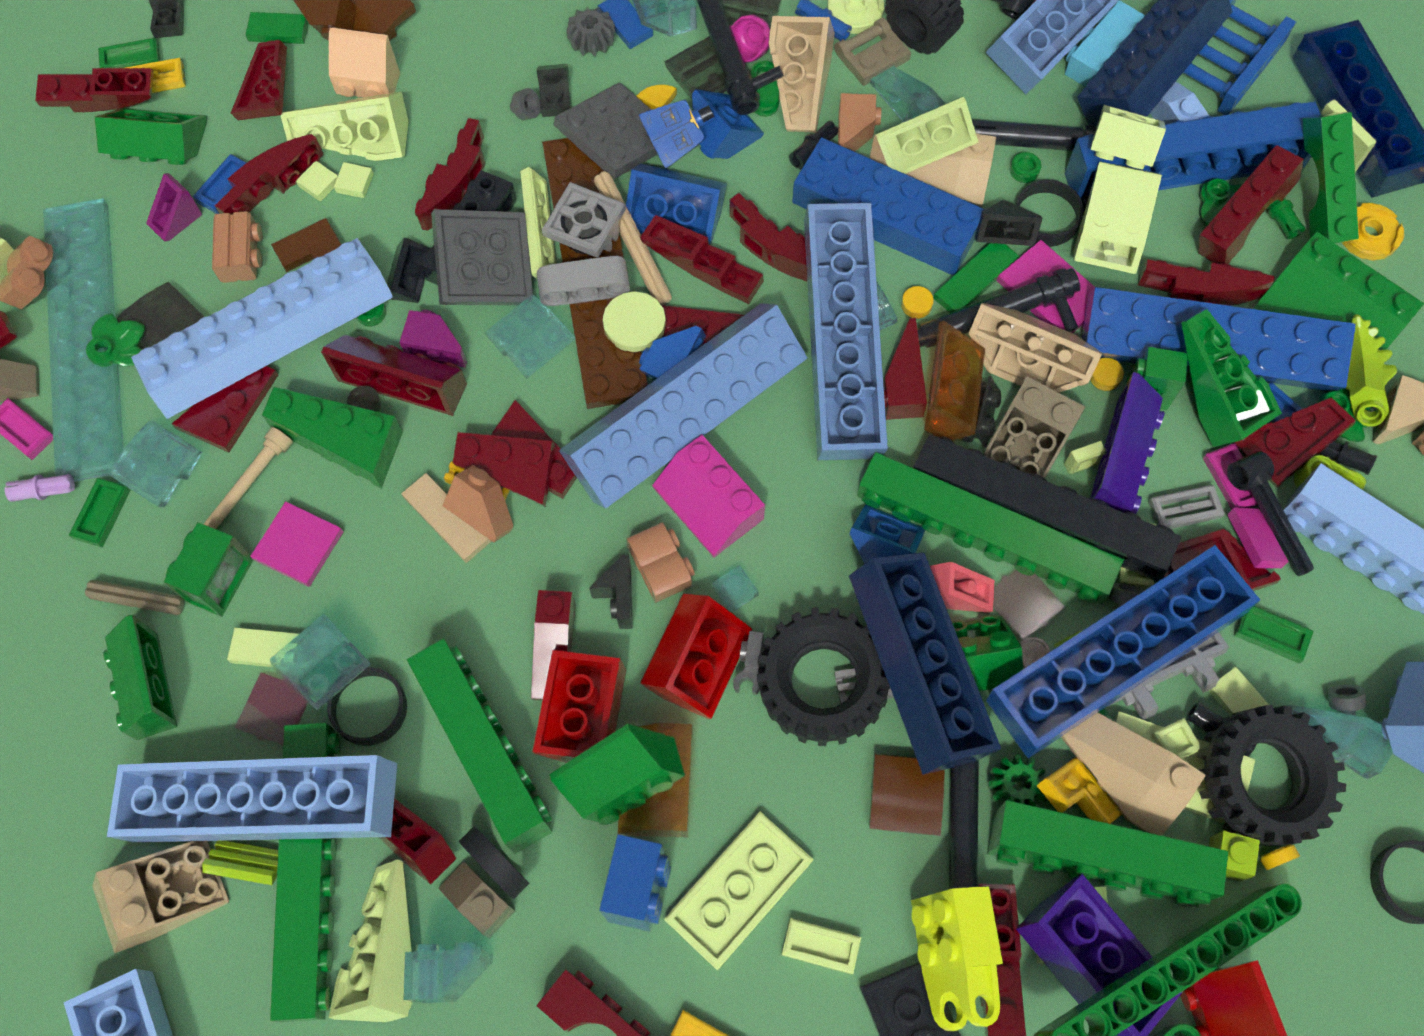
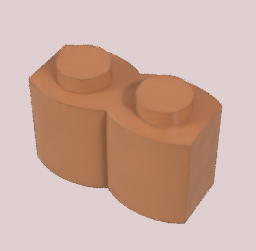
M28 236L12 251L7 261L8 274L0 283V301L22 310L41 293L45 281L43 271L48 268L53 257L52 245Z
M662 522L627 538L629 552L655 603L691 587V576L695 575L689 559L687 557L682 559L676 548L680 547V543L673 529L667 531Z

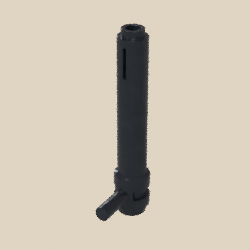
M697 0L725 77L724 86L728 95H730L731 105L740 115L751 114L759 108L760 95L758 89L784 77V73L779 65L753 78L751 72L746 69L722 1Z
M972 119L976 134L996 137L995 145L1073 151L1078 138L1095 134L1096 126L1084 125L1081 128Z
M1061 268L1053 271L1051 276L1044 274L1034 278L1032 283L920 324L917 329L920 348L924 346L930 348L969 333L981 303L1009 308L1022 313L1039 306L1046 308L1055 304L1066 331L1072 332L1079 327L1067 299L1072 298L1074 293L1080 291L1078 276L1073 268L1067 270Z
M979 760L951 768L949 889L978 887Z

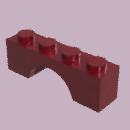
M1276 145L1200 234L1198 254L1217 264H1229L1244 246L1252 227L1266 208L1276 200L1282 201L1299 182L1304 159Z
M565 969L536 1005L567 1032L585 1024H600L608 1027L617 1036H650L651 1034L636 1019H633L630 1024L619 1015L623 1008L607 994L602 999L590 990L594 983L579 970L573 975Z

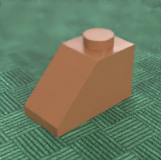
M841 93L838 145L855 152L873 138L875 125L881 124V107H876V94Z
M474 465L455 475L442 506L492 542H496L511 532L514 526L500 484L491 478L487 472Z

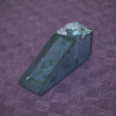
M895 66L870 79V84L902 122H906L946 104L932 87Z
M1288 705L1292 707V714L1305 712L1311 717L1308 722L1310 726L1321 724L1327 730L1322 735V738L1326 743L1335 742L1339 748L1332 752L1334 759L1344 762L1345 766L1366 780L1380 774L1393 753L1390 741L1385 740L1383 737L1382 722L1371 720L1366 717Z

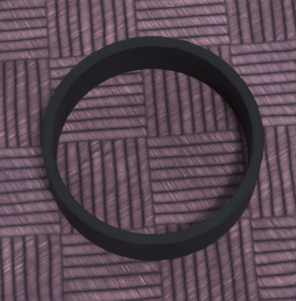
M1040 180L1025 187L1018 197L1017 206H1020L1031 195L1051 193L1065 199L1072 206L1076 214V224L1071 229L1058 234L1039 232L1036 243L1042 240L1049 247L1062 245L1072 239L1080 226L1084 214L1083 203L1077 192L1070 186L1055 180Z
M373 667L358 668L345 674L333 686L327 702V713L333 728L349 742L362 746L377 745L390 739L402 726L407 713V699L400 684L386 671ZM378 676L385 678L395 685L399 695V708L393 722L384 731L371 737L359 738L344 733L336 717V707L342 692L352 682L363 677Z
M476 826L471 828L458 841L512 899H515L530 884Z
M1410 840L1389 846L1380 852L1373 862L1370 873L1373 893L1382 908L1394 918L1410 924H1424V918L1408 914L1393 902L1386 890L1383 878L1385 863L1392 852L1398 848H1413L1424 853V842Z

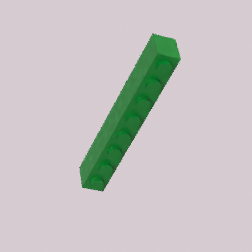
M875 452L859 484L857 497L862 498L866 505L873 508L882 507L892 512L893 516L902 521L908 522L912 520L921 524L922 528L931 534L940 535L941 533L953 538V542L963 548L973 547L984 552V556L996 562L1005 561L1012 564L1022 574L1028 576L1037 575L1046 579V583L1056 589L1063 590L1066 588L1077 593L1080 599L1088 603L1095 604L1098 602L1103 604L1111 592L1124 559L877 452Z
M327 723L284 725L283 759L334 757V754L339 753V735ZM334 838L279 839L270 1021L325 1020V1011L330 1009L331 991L329 987H326L327 972H330L332 968V951L328 949V934H332L334 927L333 913L329 911V897H333L335 892V879L333 874L330 875L331 860H334L336 857V842Z

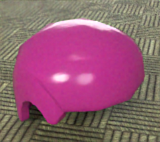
M754 14L741 16L731 25L744 63L758 60L769 50L770 28L763 18Z

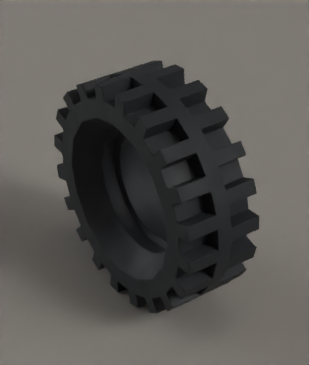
M819 607L811 608V614L801 617L800 613L796 612L792 614L791 622L786 625L780 622L775 626L776 633L772 638L767 636L763 643L765 649L763 654L758 656L757 661L759 665L757 682L762 702L771 720H775L780 725L781 731L785 734L792 733L798 737V741L805 744L807 740L818 742V746H826L827 742L838 741L839 745L847 743L846 738L856 734L858 737L863 735L865 728L870 723L875 724L879 719L882 707L885 708L888 690L890 688L867 625L864 627L860 624L858 616L853 613L849 617H845L839 614L838 608L832 607L830 613H819ZM828 649L837 651L848 658L855 669L856 683L853 692L846 701L836 707L822 709L810 706L798 697L793 689L792 675L794 667L803 656L815 650Z
M1264 705L1233 713L1231 717L1223 718L1216 723L1218 726L1217 730L1207 732L1204 739L1210 745L1208 748L1199 749L1197 755L1198 758L1205 760L1204 769H1199V771L1206 775L1204 777L1206 789L1199 791L1201 799H1211L1214 805L1208 811L1211 817H1222L1226 821L1222 827L1224 831L1239 833L1242 836L1260 840L1259 846L1298 844L1302 843L1301 840L1315 839L1320 836L1317 831L1318 829H1326L1332 826L1334 822L1328 814L1341 812L1343 804L1336 800L1337 793L1346 792V783L1338 782L1337 771L1345 770L1344 762L1335 763L1332 752L1339 748L1335 742H1325L1322 735L1327 730L1321 724L1310 726L1308 722L1311 716L1305 712L1292 714V707L1284 705L1273 708V705ZM1257 743H1266L1273 746L1285 758L1291 772L1292 787L1289 798L1283 806L1275 810L1258 806L1249 797L1242 783L1241 764L1244 753L1249 747Z

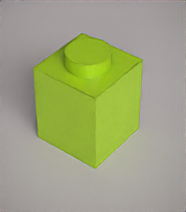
M1222 831L1210 837L1209 847L1229 851L1226 878L1241 882L1255 876L1260 840L1227 831Z

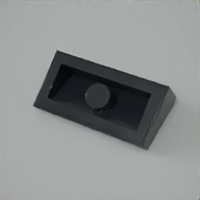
M403 238L398 244L387 281V286L393 296L390 300L419 302L425 280L421 260L424 253L431 248L407 238Z

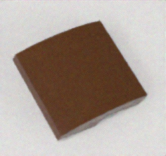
M350 0L357 6L352 30L388 35L389 41L397 36L395 27L416 12L414 3L410 0Z
M874 753L869 829L941 836L945 770L923 775L916 757Z

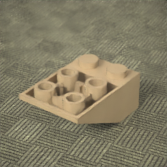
M190 841L96 872L92 887L114 953L153 940L229 903L221 877L203 873L202 863L205 859H209L208 853L211 850L208 841Z

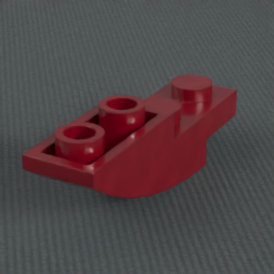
M92 68V74H38L35 101L40 107H70L74 113L107 111L129 107L151 98L154 71L152 68Z
M467 119L464 129L461 128L458 132L457 146L454 153L451 152L449 154L447 166L437 163L433 174L428 175L425 193L422 199L417 201L415 207V215L418 217L422 230L428 231L432 228L431 213L434 209L453 210L454 206L458 202L460 203L465 196L469 182L472 179L475 180L480 170L483 171L485 161L481 144L484 136L479 120Z
M313 134L283 142L266 150L240 167L228 178L232 189L214 205L219 214L229 213L232 215L234 212H250L262 200L266 199L274 188L284 194L291 186L297 183L296 180L315 161L318 162L324 155L317 138Z
M740 193L729 199L730 217L740 226V243L756 257L778 271L807 282L805 237L801 233H795L789 226L779 232L774 222L769 219L766 220L759 213L756 205L751 200H746Z
M1147 259L1139 275L1137 286L1168 292L1167 297L1232 306L1262 298L1274 282V276L1263 274L1257 270L1249 271L1235 268L1224 263H1211L1207 271L1204 272L1194 267L1185 268L1168 264L1162 260L1154 261Z
M978 884V887L989 886L1003 962V964L996 965L1000 1013L998 1019L992 1025L985 1027V1035L1026 1036L1019 962L1022 958L1020 933L1016 930L1019 926L1015 884ZM980 996L985 1018L988 1013V1005L985 999Z

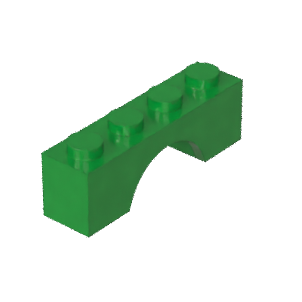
M1352 112L1329 113L1302 118L1304 150L1313 158L1319 177L1318 198L1315 206L1308 212L1310 238L1317 231L1334 243L1359 239Z

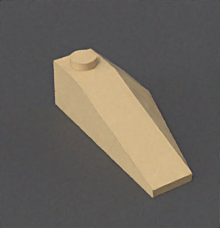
M772 16L769 48L774 68L780 65L784 73V77L778 79L777 84L785 127L788 132L816 133L831 64L835 35L830 17Z
M976 134L979 143L908 172L906 175L982 208L996 137ZM874 135L870 159L888 166L877 137Z
M1096 713L1061 737L1078 760L1084 763L1098 780L1097 784L1101 789L1107 791L1124 818L1143 832L1162 836L1189 803L1206 776L1174 753L1099 713Z

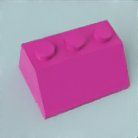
M700 435L676 453L652 485L658 495L713 558L764 520L765 504L703 435Z

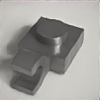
M749 631L748 642L742 641L740 661L745 662V669L734 678L733 686L736 693L740 692V685L746 680L753 683V695L759 693L757 682L759 665L757 661L758 656L762 655L764 650V635L762 632Z

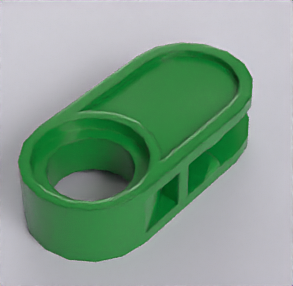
M759 61L753 65L751 74L755 78L759 73L773 69L774 65L771 61ZM777 80L758 89L760 100L759 108L755 111L757 115L767 117L777 112L779 107Z

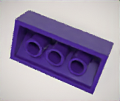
M1132 373L1116 402L1104 445L1106 451L1100 460L1089 498L1091 500H1102L1111 508L1123 513L1131 512L1137 514L1142 500V496L1137 495L1139 485L1144 486L1150 470L1149 467L1145 466L1147 457H1152L1157 444V439L1152 438L1154 430H1159L1165 414L1164 411L1160 410L1163 398L1138 373Z
M1083 874L1076 876L1038 904L1016 928L1078 1004L1152 958L1151 954ZM1142 984V991H1143V994L1145 995V988H1144V985ZM1183 992L1116 1036H1148ZM1113 1001V1009L1117 1015V1006Z

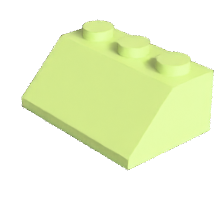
M964 97L876 134L888 167L904 174L979 143Z

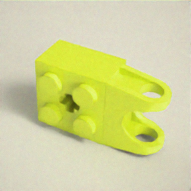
M989 886L954 888L911 900V917L915 926L918 943L917 955L921 964L935 1022L945 1031L962 1029L966 1025L967 1020L975 1026L987 1027L992 1025L998 1019L1000 1013L996 965L1003 964ZM978 996L983 997L988 1005V1013L985 1018H981L976 1011L975 1000ZM947 1001L952 1002L956 1008L957 1017L954 1023L949 1022L944 1014V1006Z

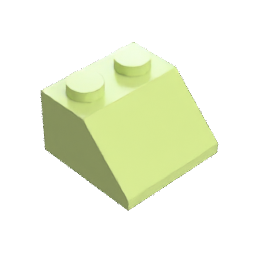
M1104 105L1092 140L1091 150H1095V156L1113 161L1114 156L1126 159L1125 164L1134 168L1144 169L1145 165L1153 167L1166 131L1165 123L1161 120Z

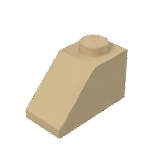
M1402 375L1389 389L1387 394L1389 414L1378 425L1373 439L1374 443L1382 444L1419 430L1424 425L1423 382Z

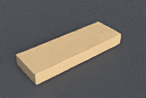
M427 473L401 493L403 498L465 563L470 561L491 542L487 537L442 506L447 494Z

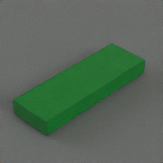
M989 243L935 292L933 299L949 313L970 306L997 281L998 275L1019 258V255L1006 244Z

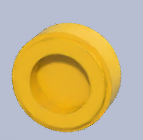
M921 286L907 289L903 294L901 303L903 312L911 318L920 319L926 317L932 310L933 295L928 289Z
M1101 358L1090 381L1099 390H1114L1123 379V367L1112 358Z
M1289 844L1261 856L1260 860L1267 871L1300 857V854L1295 845Z

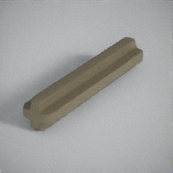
M90 580L85 589V595L93 600L173 615L181 614L185 605V600L178 595L97 580Z

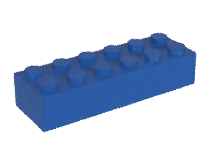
M822 137L793 185L792 203L804 209H807L808 204L871 203L873 238L875 241L953 276L958 272L975 241L982 211L985 210Z

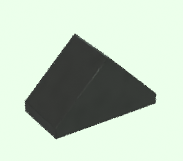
M1002 200L982 211L975 240L976 242L1035 246L1043 218L1039 214Z

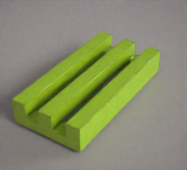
M216 841L215 849H211L208 853L209 859H205L202 863L203 873L273 885L277 878L278 850L230 841Z

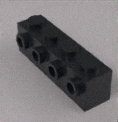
M480 170L475 180L472 179L469 182L465 196L460 203L458 202L454 206L453 210L510 212L517 200L513 183ZM433 245L430 250L424 253L421 267L426 280L438 285Z

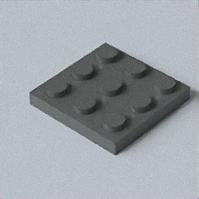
M620 82L554 118V126L600 168L609 173L613 179L657 155L639 118V114L651 109Z
M433 210L431 217L439 305H531L533 303L525 212Z

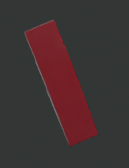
M654 216L640 237L644 244L668 261L701 281L744 303L750 304L764 282L763 274L738 264L736 256L709 245L708 237L660 216Z

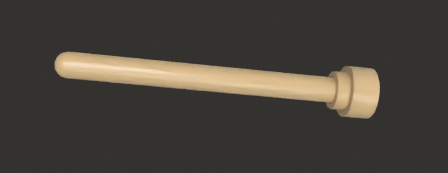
M271 427L264 436L266 439L263 443L264 448L212 512L204 525L217 529L274 455L279 456L281 452L285 453L293 441L278 429Z

